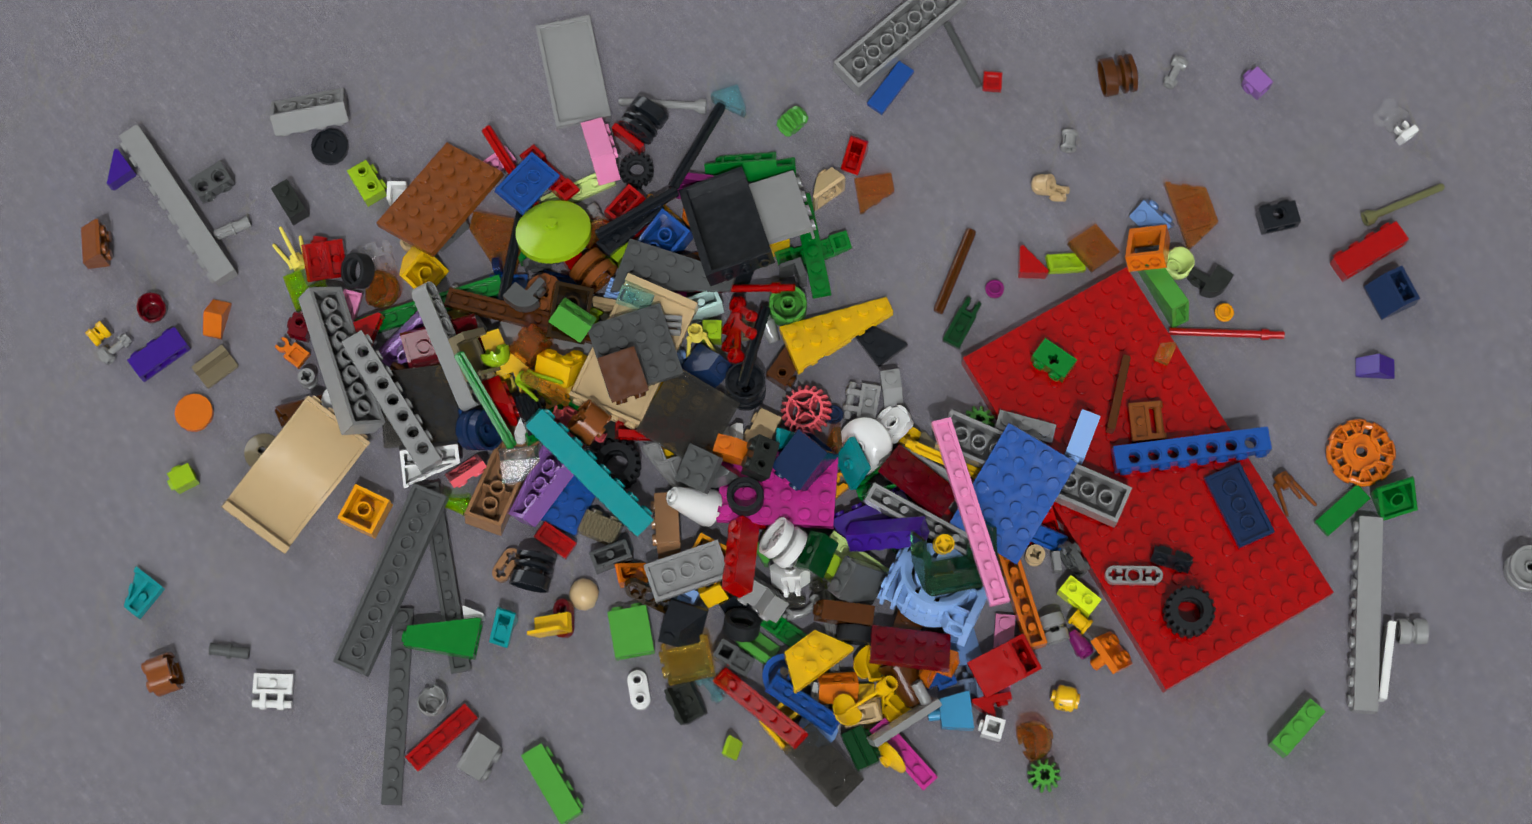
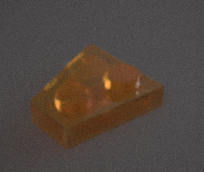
M891 173L854 179L860 215L866 213V210L874 205L876 206L882 199L894 193Z

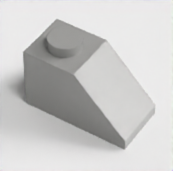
M899 369L880 371L879 378L884 409L889 406L892 408L897 407L896 405L904 407Z

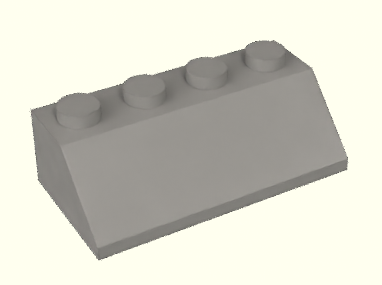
M344 87L271 102L270 119L275 136L285 137L295 132L305 133L310 129H324L330 125L341 126L349 122Z

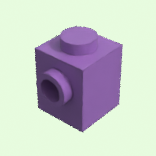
M1257 66L1253 71L1249 69L1243 75L1244 79L1241 85L1247 94H1251L1258 100L1271 88L1273 81Z

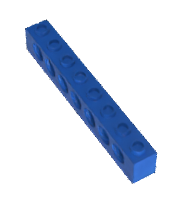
M1267 426L1113 446L1111 455L1114 473L1128 475L1132 471L1139 470L1140 473H1145L1153 468L1167 470L1171 468L1170 466L1177 465L1178 468H1184L1192 463L1206 465L1209 464V461L1216 460L1217 463H1223L1231 458H1236V460H1245L1248 456L1262 458L1270 453L1272 446ZM1245 441H1251L1254 448H1248L1245 445ZM1231 443L1235 450H1228L1225 444ZM1206 446L1214 447L1215 453H1209ZM1187 449H1194L1196 451V455H1189L1187 453ZM1174 451L1177 457L1171 458L1167 452ZM1148 454H1156L1158 460L1153 461L1149 459ZM1129 456H1136L1138 462L1132 463L1129 460Z

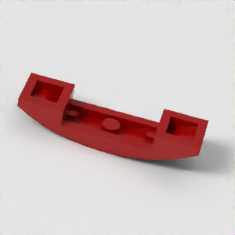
M534 144L519 155L523 161L533 152L560 175V178L549 190L561 200L568 201L580 192V189L569 178L566 179L546 160V156Z

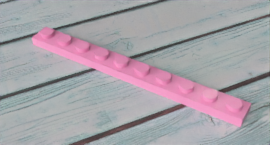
M949 417L933 421L931 423L989 606L993 607L1008 603L1010 598L952 419Z

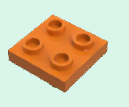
M1111 631L1090 641L1099 653L1094 659L1090 660L1091 666L1096 671L1106 664L1112 674H1115L1133 664L1129 653L1123 650L1119 644L1118 637Z

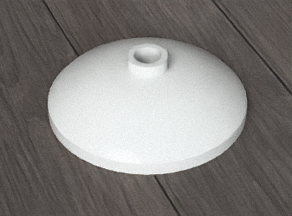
M862 417L854 419L844 426L838 438L837 448L839 453L848 438L855 436L858 443L862 445V451L871 466V470L867 474L870 475L892 454L893 444L889 431L881 422L873 418Z

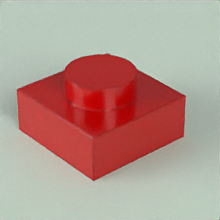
M984 71L983 91L1001 92L1002 72Z

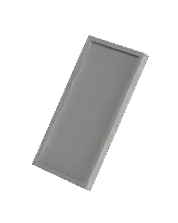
M590 15L536 26L557 129L581 125L583 122L600 117L603 120L610 119L611 113Z

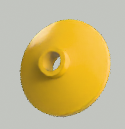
M885 742L878 746L881 754L880 762L884 767L888 768L890 766L899 773L906 771L902 758L889 743Z

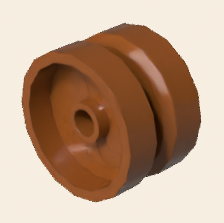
M595 247L577 261L571 269L569 277L576 284L594 288L593 294H595L610 281L618 267L611 259L605 260L606 255L598 247Z

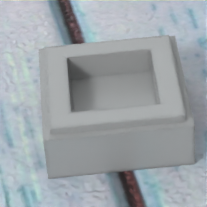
M1053 551L1051 554L1053 574H1060L1062 571L1060 551Z

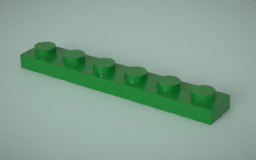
M806 193L807 201L804 204L809 205L812 216H809V219L814 220L817 230L813 231L814 239H812L810 232L799 236L812 298L815 299L831 296V289L811 195Z

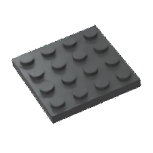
M660 303L595 323L588 331L596 358L634 346L648 386L684 375Z

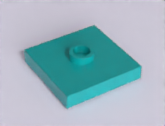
M854 436L848 438L838 453V467L850 490H856L871 470V466Z

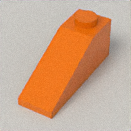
M718 433L713 454L722 457L723 462L741 466L742 460L748 451V442Z

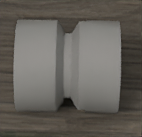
M1061 611L1040 617L1047 640L1046 646L1055 645L1070 639L1067 627L1063 626L1065 619ZM1058 628L1059 631L1051 633L1052 629Z
M1397 619L1395 630L1397 644H1410L1411 641L1414 644H1427L1429 638L1427 619H1414L1412 622L1409 619Z

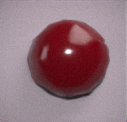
M145 293L137 301L138 315L145 322H159L166 314V304L157 293Z

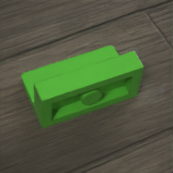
M564 297L549 319V323L580 343L597 318Z
M760 632L759 636L753 641H735L738 647L763 665L777 655L780 650L777 644Z

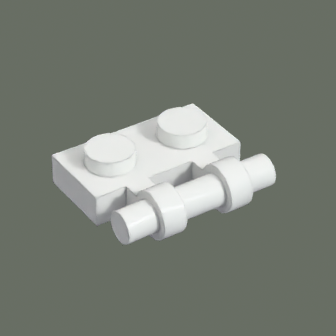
M254 673L252 693L260 694V700L253 699L252 707H259L261 710H266L267 708H277V710L292 709L293 702L286 701L285 695H293L295 676L293 674ZM267 695H278L277 700H267Z

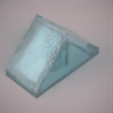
M738 85L712 92V103L720 102L725 105V109L745 118L746 108Z
M625 284L621 286L615 303L639 310L651 306L655 295Z

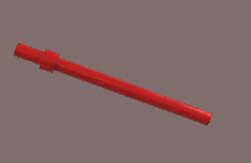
M772 282L771 284L733 285L731 292H771L772 294H779L784 291H795V284ZM687 291V293H701V292H704V291H695V292H688V291Z
M1169 327L1170 335L1260 338V340H1269V338L1284 339L1285 337L1284 331H1269V329L1258 331Z

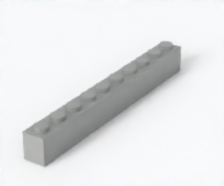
M137 124L119 135L122 141L119 143L125 153L129 151L131 154L129 159L134 167L139 166L141 169L138 173L144 182L148 180L151 184L148 186L153 196L158 195L160 200L157 202L163 211L168 210L170 214L167 217L173 225H178L180 229L177 232L181 238L188 240L189 244H187L190 252L198 255L199 258L196 261L202 269L206 267L209 273L206 276L212 284L216 282L218 287H221L238 276L139 125Z
M1359 516L1352 526V532L1355 533V540L1352 542V552H1355V559L1351 563V570L1354 571V579L1352 578L1351 590H1354V594L1350 600V609L1353 610V617L1350 618L1349 623L1350 629H1352V636L1349 638V648H1352V656H1349L1348 666L1351 668V675L1348 677V687H1351V695H1348L1347 706L1350 707V713L1374 715L1378 712L1383 518Z

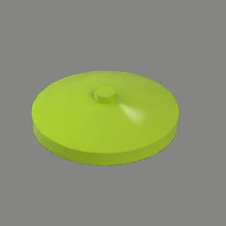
M563 200L547 201L532 207L521 217L516 227V240L521 252L533 261L546 264L560 263L575 257L587 246L592 234L591 222L585 210L575 203Z

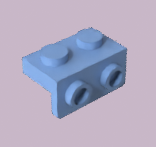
M1152 199L1143 200L1129 216L1139 227L1167 224L1169 230L1175 226L1172 222L1173 218L1166 212L1163 214L1158 209L1160 206Z

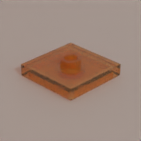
M1097 224L1067 244L1091 273L1120 253Z

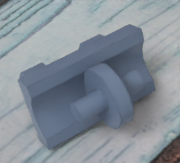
M966 665V672L962 673L963 679L958 681V685L964 686L965 691H970L971 700L984 697L969 666Z

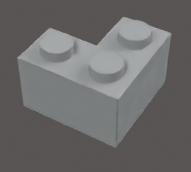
M755 576L753 591L741 598L737 597V600L743 605H747V603L752 605L751 608L759 613L758 616L767 622L771 620L777 623L789 605L775 587Z

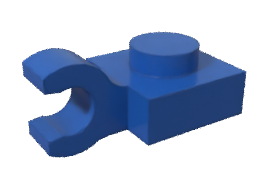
M937 673L930 687L926 688V690L928 691L937 686L938 691H942L956 685L958 682L954 674L950 678Z

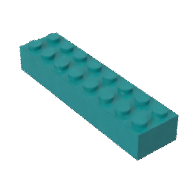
M540 408L524 426L605 507L638 537L654 521L651 517L653 513L644 505L640 507L637 504L639 499L630 491L626 493L623 490L625 485L616 477L612 479L609 476L611 471L603 464L598 465L595 462L597 457L588 450L585 452L581 448L583 446L582 442L574 436L571 438L567 434L569 430L562 423L557 424L553 420L555 416L548 409L543 410Z

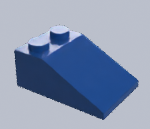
M662 208L637 241L680 254L693 240V235L687 226Z

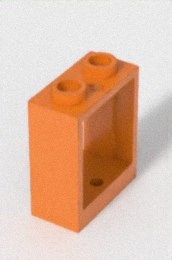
M1167 224L1129 229L1125 254L1129 272L1167 268L1170 247V235ZM1159 245L1158 251L1135 253V248Z

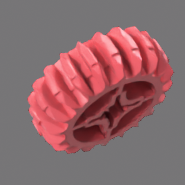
M805 385L804 390L801 386H798V392L791 390L793 395L791 397L786 395L788 401L782 402L786 407L781 409V412L784 414L782 420L786 421L784 425L790 427L789 430L791 432H797L798 429L810 431L814 435L816 429L822 432L820 427L822 425L827 427L825 420H831V417L827 415L832 413V409L828 408L832 405L830 401H827L828 395H823L824 391L822 389L817 391L816 386L810 389L809 385ZM804 398H808L807 401H805V402H800V400H802V399H804ZM819 402L820 412L819 415H816L815 410L817 408V403ZM796 406L797 409H798V412H797V414L795 415L796 418H795V420H794V418H793V410H794V407ZM801 407L809 410L812 413V415L804 412V410ZM809 419H810V420H814L813 422H811V423H809V424H802V423H805V422H806L807 420H809Z

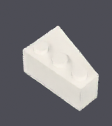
M457 441L432 443L434 447L438 446L443 454L440 457L442 464L423 475L405 446L399 447L404 488L459 464ZM421 446L418 452L424 454L429 448Z

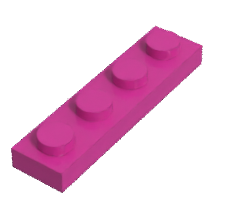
M883 718L870 732L872 734L889 724V722ZM900 734L886 741L900 755L905 764L906 772L923 791L938 778Z

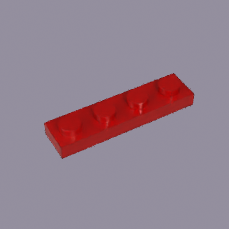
M464 703L409 752L405 758L420 772L476 722L478 717Z

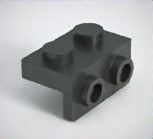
M687 678L674 687L664 690L666 701L671 705L674 717L680 725L690 724L708 714L691 678Z

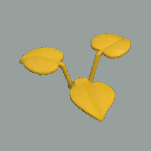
M870 645L865 646L856 654L853 667L859 678H868L869 682H877L875 691L856 704L853 698L847 694L838 695L833 702L835 718L846 726H853L859 723L862 713L857 707L877 694L887 696L885 700L887 706L884 708V713L889 722L894 721L911 710L910 707L907 708L898 695H894V690L898 687L897 680L890 675L881 677L878 670L881 665L869 663Z

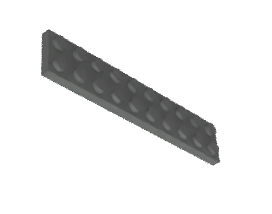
M413 483L335 655L334 663L369 677L449 497Z

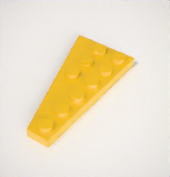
M887 297L780 326L779 332L799 375L808 366L818 363V360L822 357L829 356L850 343L851 339L857 335H863L865 330L872 326H877L893 316V309Z

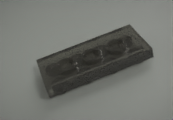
M809 722L803 728L808 733L806 739L796 749L787 744L781 751L834 807H837L864 779L819 730Z

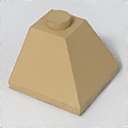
M832 167L828 170H822L817 175L813 193L814 211H817L845 191V176Z

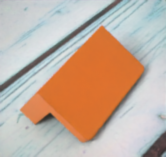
M855 672L823 673L817 678L819 703L833 704L834 699L840 694H847L853 698L855 703L858 702L859 682Z

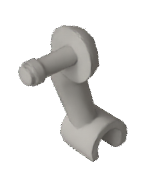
M819 593L813 594L809 598L811 602L801 610L786 609L782 617L787 619V621L804 618L813 610L816 601L823 600Z

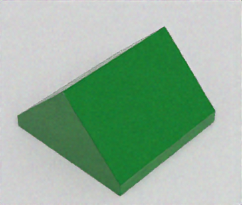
M1413 476L1377 487L1370 494L1377 514L1383 518V521L1418 510Z

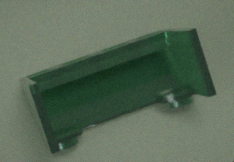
M984 519L998 561L996 527ZM914 531L910 532L912 563L925 593L929 596H939L983 587L969 543L966 547L965 556L932 562L931 554L927 551V541Z

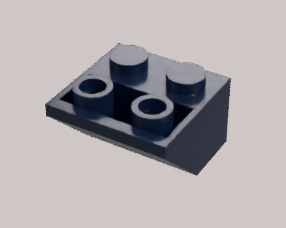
M1403 265L1384 273L1364 286L1381 320L1416 305L1420 300Z

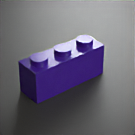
M173 327L172 329L165 330L162 336L156 340L149 341L142 350L132 353L127 361L139 378L146 382L190 351L191 348L177 329Z

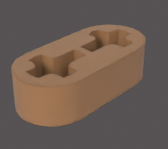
M506 549L494 566L492 575L497 582H506L510 578L512 570L517 568L514 560L507 564L509 561L508 555H513L517 552V549ZM506 566V569L504 570V573L506 575L504 577L500 576L498 578L497 571H502L503 568Z

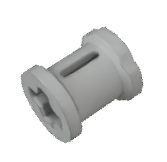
M1072 129L1062 130L1063 141L1060 150L1066 153L1076 152L1075 142L1078 132Z
M309 368L299 371L297 378L305 389H314L318 382L314 372Z

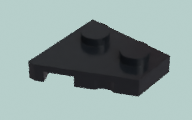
M873 326L865 330L863 335L855 337L878 368L908 346L906 342Z

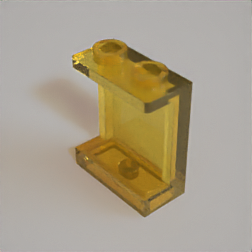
M707 634L699 635L701 643L667 650L665 644H661L662 651L659 652L661 664L665 663V667L661 668L663 678H668L669 686L716 676Z

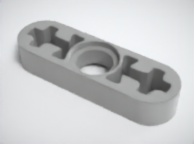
M1110 566L1106 570L1104 578L1111 585L1154 586L1160 583L1163 573L1156 566ZM1122 570H1125V581H1122L1123 576H1118L1115 580H1112V577L1108 574H1111L1112 571H1115L1116 574H1122ZM1129 571H1137L1139 579L1136 581L1130 580L1128 577ZM1142 571H1145L1144 575H1150L1152 571H1155V575L1159 577H1156L1155 581L1152 580V577H1145V581H1142Z

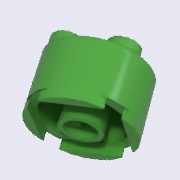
M795 286V291L771 294L769 300L770 315L778 326L805 319L807 300L801 289Z

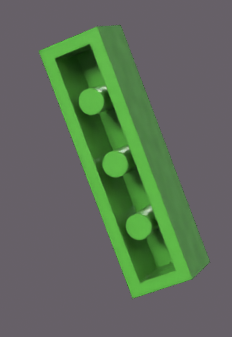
M541 743L521 755L560 824H567L583 814L581 811L583 805L578 797L574 799L571 794L573 788L569 781L566 780L564 782L561 774L564 772L559 764L556 763L554 765L551 757L554 755L549 747L546 746L544 748Z

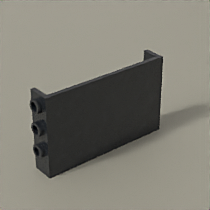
M742 166L678 190L710 287L775 263Z

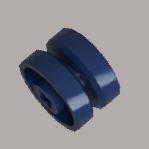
M472 408L462 411L456 422V436L463 448L466 450H494L499 447L502 439L484 408Z

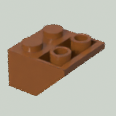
M94 219L81 227L83 264L88 269L111 266L110 260L113 259L111 248L109 249V242L112 241L111 232L106 229V226L99 219Z

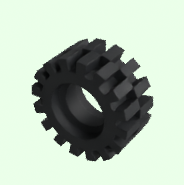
M635 152V155H632V153L628 154L629 157L625 156L623 158L624 161L620 163L622 181L626 185L630 184L635 189L636 186H639V189L642 188V185L646 187L648 182L651 183L654 176L652 161L648 156L645 157L643 153L641 155H638V152ZM633 165H641L644 168V172L641 176L635 177L630 174V168Z

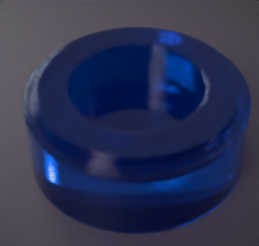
M500 256L493 257L491 263L494 275H502V260Z

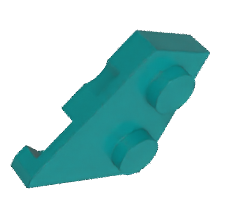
M136 566L133 571L135 573L133 583L129 585V594L125 599L123 607L138 619H141L165 588Z

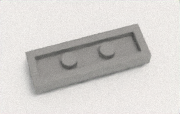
M1000 410L995 426L996 429L1004 432L1010 422L1043 443L1052 444L1056 424Z

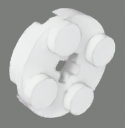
M901 405L885 408L876 418L887 428L894 444L899 442L914 424L911 414Z

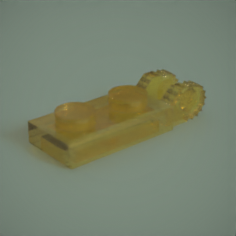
M527 371L521 374L520 379L523 383L564 406L569 405L571 400L565 397V392L558 388L553 391L550 389L551 384L542 379L539 381L537 376Z

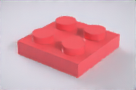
M475 454L444 475L454 488H460L472 476L477 477L481 475L487 466L479 455Z

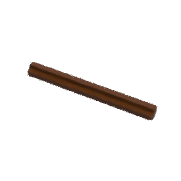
M966 229L934 307V312L938 314H943L972 245L976 235V231L973 229Z

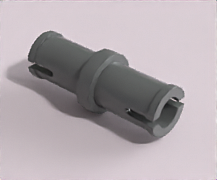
M211 642L208 654L225 656L226 659L233 657L248 660L250 647L233 646V643L225 645Z

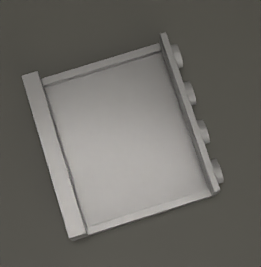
M794 170L749 184L769 245L809 232L812 239L815 238L813 231L817 229L814 220L809 219V216H812L810 207L804 204L807 201L804 190L800 191L799 189L802 187L800 177H795Z

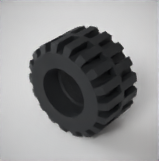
M614 439V442L608 440L606 441L607 444L604 445L602 443L599 445L600 449L595 450L594 453L597 457L595 462L598 465L603 464L606 466L607 461L614 456H621L627 459L628 466L625 471L620 474H610L609 476L612 479L618 478L628 489L630 484H635L637 482L636 478L640 476L641 461L639 454L634 449V446L627 444L625 440H622V442H619V439Z
M1191 585L1190 587L1182 586L1181 589H1176L1169 596L1164 604L1163 620L1167 622L1166 627L1173 630L1172 633L1174 635L1178 633L1179 637L1187 636V639H1190L1193 636H1200L1211 626L1215 619L1216 607H1213L1214 601L1209 599L1210 594L1208 592L1204 593L1202 588L1195 589V586ZM1183 602L1193 603L1199 609V620L1196 622L1183 620L1179 615L1178 606Z

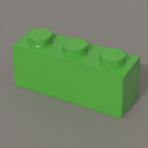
M1311 698L1308 699L1268 746L1279 756L1285 758L1326 711Z

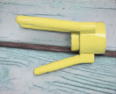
M280 226L281 235L292 254L289 257L290 260L276 244H272L273 248L288 264L290 270L293 269L295 272L305 269L301 246L304 244L302 236H299L302 254L300 252L295 253L286 233Z
M697 323L691 324L687 329L689 336L686 337V358L691 353L692 342L700 343L702 340H705L708 347L716 352L707 333L703 332L702 326Z

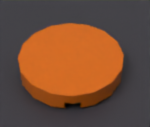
M190 394L179 400L174 414L177 423L182 428L190 432H198L204 430L211 423L214 410L206 397L200 394Z

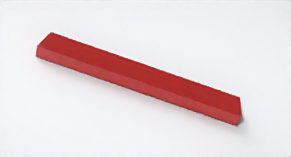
M727 667L712 680L717 687L792 748L796 749L808 736L804 729Z

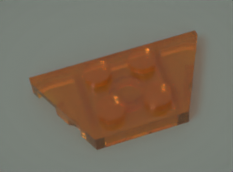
M1165 182L1164 187L1187 249L1190 250L1218 224V218L1206 187H1192L1186 184L1175 185L1171 184V182Z

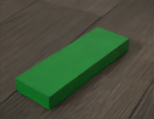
M1356 485L1314 523L1328 537L1371 498L1360 486Z

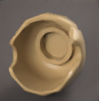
M585 578L575 581L569 592V599L573 606L578 610L584 611L593 608L599 596L597 584Z

